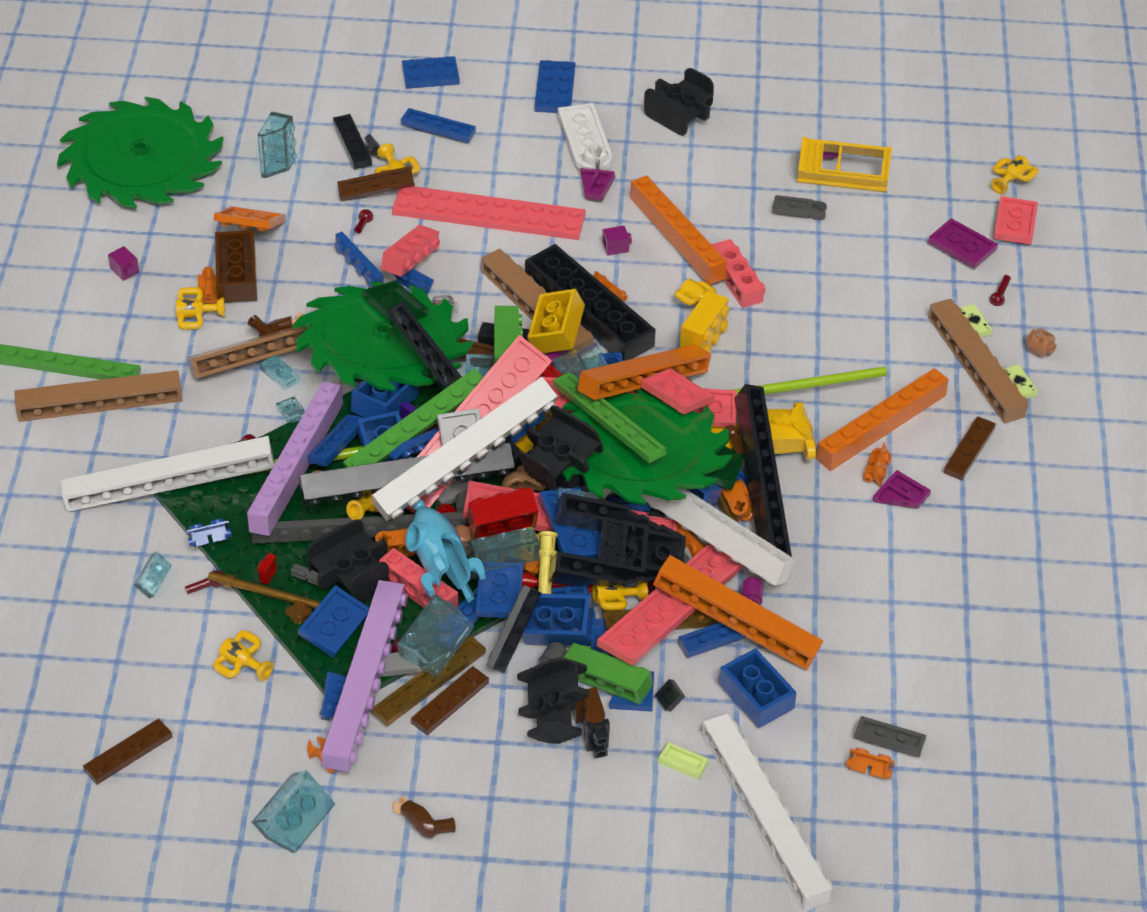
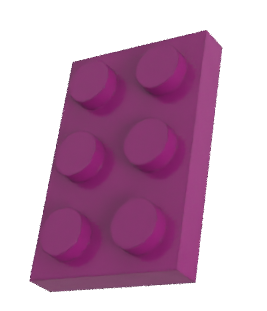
M953 218L949 219L929 236L928 243L974 269L993 254L998 247L996 242Z

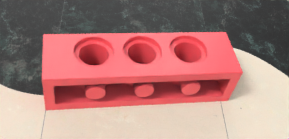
M419 224L383 252L381 269L402 277L439 248L440 231Z
M732 239L711 244L727 261L726 279L723 281L740 306L745 308L762 303L766 292L765 285L759 281L756 272L749 266L748 260L740 253L739 247L734 244Z
M395 548L379 560V562H386L389 566V582L405 584V593L408 594V597L442 621L458 607V592L441 580L439 586L436 583L432 585L435 595L430 597L423 589L421 583V576L427 573L426 570Z

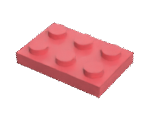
M1000 196L993 239L1032 245L1038 202Z
M671 368L641 380L640 387L682 414L713 403L714 395Z

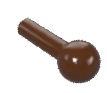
M729 425L725 428L729 429V440L735 452L741 453L743 448L738 439L740 431L736 426Z

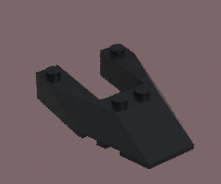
M562 493L556 503L554 523L600 531L597 559L557 551L550 561V582L566 585H620L654 581L669 555L684 563L686 536L663 524L660 526L649 520L648 516L644 514L639 515L631 511L626 505L568 493Z

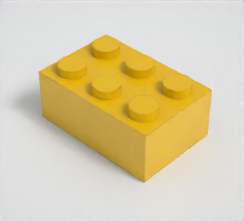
M576 289L539 295L527 338L540 352L549 353L574 348L585 307Z
M707 290L681 326L680 348L695 344L707 352H711L713 345H717L722 332L725 333L728 329L729 298Z

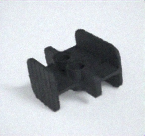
M693 68L685 70L684 80L678 84H670L663 79H658L655 82V90L648 88L644 93V112L651 120L678 135L684 136L687 133L688 124L698 117L706 121L710 118L714 84L709 77Z
M552 405L550 407L552 417L539 430L532 427L526 430L529 440L536 444L535 448L529 454L521 451L519 457L525 471L532 479H535L551 490H556L557 484L555 480L566 468L575 467L583 473H587L590 468L586 459L594 451L602 453L604 448L595 428L560 407Z
M359 519L352 520L338 529L317 538L309 545L307 550L308 567L310 570L319 572L317 580L321 589H326L339 582L349 590L352 597L361 603H365L373 598L379 580L389 582L388 564L386 562H378L388 553V544L383 539L374 543L364 532L363 522Z
M558 657L517 674V679L528 685V705L520 707L518 714L529 719L537 718V727L527 731L529 738L550 744H560L582 735L581 728L572 726L571 711L574 709L577 701L589 697V690L578 686V675L587 671V665Z

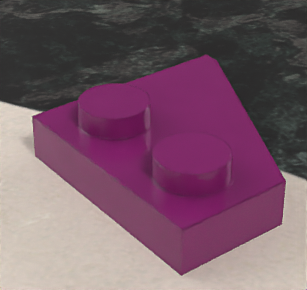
M581 168L585 199L603 201L615 179V171Z
M896 470L875 493L873 501L875 503L919 509L931 495V490Z

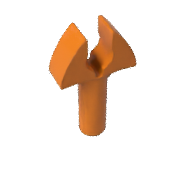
M317 736V743L320 749L314 747L310 740L308 741L309 759L319 757L322 762V751L326 739ZM326 768L330 774L336 771L335 769Z

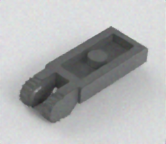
M775 196L773 213L811 217L814 220H824L826 217L827 204L824 202L798 197Z

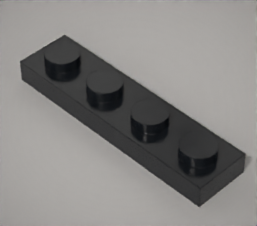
M351 114L333 117V124L353 168L357 169L372 165V159Z
M526 585L523 586L512 611L508 615V620L499 634L498 641L489 656L486 666L505 673L540 599L541 592Z

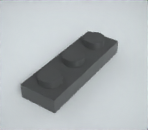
M861 716L854 738L920 757L927 735Z

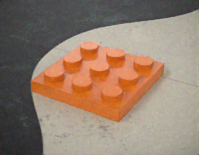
M230 206L215 212L213 221H219V224L224 226H231L232 223L238 224L239 228L248 229L252 226L257 227L258 231H268V229H273L275 226L285 222L286 214Z

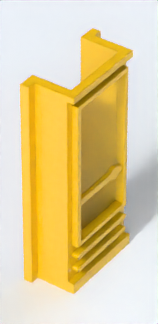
M802 137L797 183L887 192L892 147ZM823 151L839 153L836 165L837 170L821 169ZM841 154L883 158L881 175L839 171L841 169Z

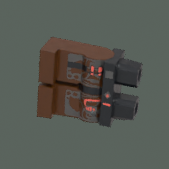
M597 687L588 689L589 697L576 702L574 720L576 724L582 723L586 751H592L594 758H600L608 755L610 722L608 718L605 719V711Z

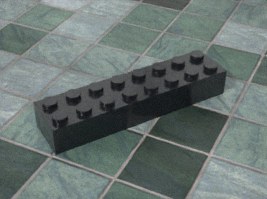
M553 244L525 260V272L532 276L534 281L540 287H543L547 293L571 289L577 290L585 304L580 322L581 326L591 332L593 337L611 353L621 352L622 360H630L655 346L656 329L557 244Z

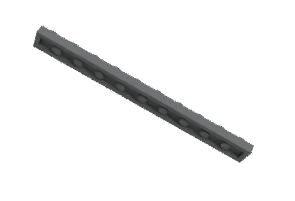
M463 512L441 513L446 516L454 527L457 525L467 526V518L463 517ZM401 515L394 520L391 518L388 521L383 516L363 517L361 521L363 522L364 532L370 538H373L381 531L408 529L414 515ZM352 519L277 522L270 536L252 533L253 544L316 540L349 523Z

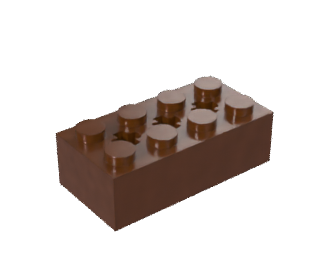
M254 230L215 232L218 300L223 297L225 302L258 300Z

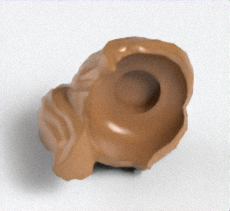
M523 465L519 466L510 475H507L501 485L502 487L513 489L522 487L525 489L532 488L533 492L546 488L545 485L532 479L525 471Z

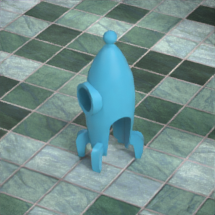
M421 500L413 506L416 512L406 533V547L409 551L416 552L427 572L421 576L422 587L430 597L435 595L432 585L436 583L439 586L441 576L446 572L458 590L461 589L469 603L474 599L473 593L467 584L471 576L470 571L476 572L480 580L486 579L482 561L478 558L467 559L464 545L455 527L446 516L432 508L425 507L424 501Z

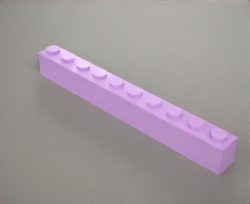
M322 381L247 512L249 532L270 536L299 484L300 475L306 472L310 464L308 463L309 453L325 438L343 405L342 385Z
M383 580L378 581L322 751V766L324 768L350 772L352 763L356 764L358 757L357 747L362 745L364 732L362 731L369 724L370 715L368 712L369 709L373 710L375 704L374 694L379 692L380 674L384 675L386 661L383 660L384 657L390 656L392 650L391 641L395 640L397 636L396 625L401 623L403 611L401 609L402 606L406 607L408 594L405 593V584Z

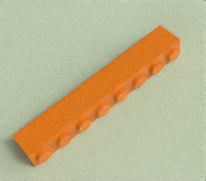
M647 175L632 180L630 199L709 285L726 279L727 261Z
M693 344L584 370L580 373L577 390L591 399L597 400L641 389L642 379L670 368L684 377L708 372L711 353Z
M933 368L818 443L816 460L829 471L834 470L945 397L949 379Z
M669 555L659 570L653 583L654 586L806 671L823 643L822 639Z

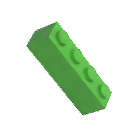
M495 305L494 364L519 335L523 337V327H519L523 324V314H519V306Z
M573 643L563 657L587 665V671L578 675L579 682L597 687L600 690L639 705L653 686L651 672L646 668L635 665L631 666L623 660L613 658L604 652L600 653L592 650L585 645Z

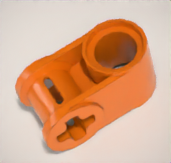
M742 479L735 481L732 490L723 487L722 492L732 513L740 520L747 522L753 518L752 504L745 483Z
M408 529L381 531L375 536V542L385 537V541L388 544V552L395 548L406 557H411L416 553L409 551L406 547V533Z

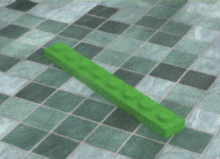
M0 344V364L99 380L140 375L141 372L140 365Z
M476 368L472 369L343 462L344 467L348 468L383 462L391 456L390 453L401 443L419 436L438 422L437 415L451 413L457 409L483 379V376Z
M571 372L553 380V386L648 463L666 455V448L605 399L593 400L578 391L579 379Z

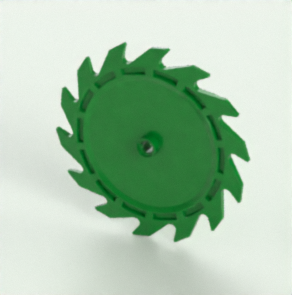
M144 97L148 104L147 106L128 101L109 102V106L116 109L115 111L90 112L79 117V121L88 122L89 124L69 130L60 139L61 143L71 141L73 143L59 154L57 167L71 162L72 165L66 176L70 188L73 189L80 181L85 182L88 197L98 204L101 203V196L105 194L109 195L120 206L134 209L137 208L133 201L134 199L155 204L173 203L174 199L165 194L187 193L204 187V183L192 180L214 173L222 164L221 160L208 162V160L222 149L224 137L221 136L210 141L209 137L214 124L209 115L202 122H196L192 108L182 101L179 102V109L177 110L171 109L160 99Z
M371 282L373 287L384 284L382 282ZM410 285L411 294L429 309L428 315L417 318V320L449 361L467 354L474 342L459 343L458 341L468 332V318L459 322L451 321L453 306L446 298H443L441 304L435 305L424 290ZM355 286L336 287L334 291L343 296L318 297L306 303L307 307L318 308V310L299 316L292 325L294 329L308 327L296 339V352L312 348L311 366L317 373H321L323 367L330 366L339 381L351 387H355V378H359L377 389L388 391L396 390V387L391 382L413 386L430 385L434 382V380L424 376L429 374L392 328L387 318L362 297V291L365 288ZM451 362L456 370L462 366L461 363Z
M643 388L634 390L636 394L625 392L603 398L666 448L665 456L648 463L571 401L562 405V408L565 410L576 411L570 414L596 429L604 448L602 453L594 451L586 459L590 468L587 473H583L575 467H569L562 472V475L569 482L574 474H580L588 491L601 499L604 498L603 489H610L627 502L641 505L646 504L641 494L667 501L686 499V495L676 489H703L716 483L717 478L703 475L725 468L732 459L731 454L715 455L729 442V429L719 433L711 431L715 415L708 406H705L701 413L691 411L682 414Z

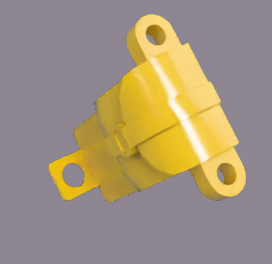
M794 402L793 409H767L775 454L804 452L806 460L815 459L816 444L813 427L808 419L803 402ZM736 423L735 426L739 429V423ZM712 426L711 431L713 433H719L723 431L726 427ZM739 435V438H738V439H739V441H740V443H741V446H742L741 435ZM729 440L725 447L734 450L731 441Z

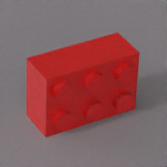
M522 487L515 489L511 493L505 494L500 492L490 498L484 499L479 497L469 502L467 522L473 542L536 528L539 510L532 488L525 489Z

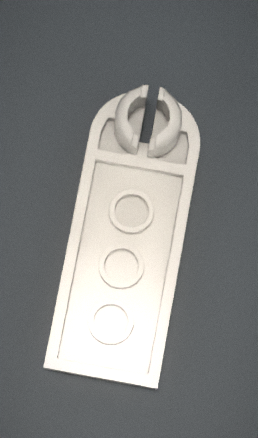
M594 104L558 108V116L576 166L579 169H596L597 164L598 170L610 168L612 165V152Z

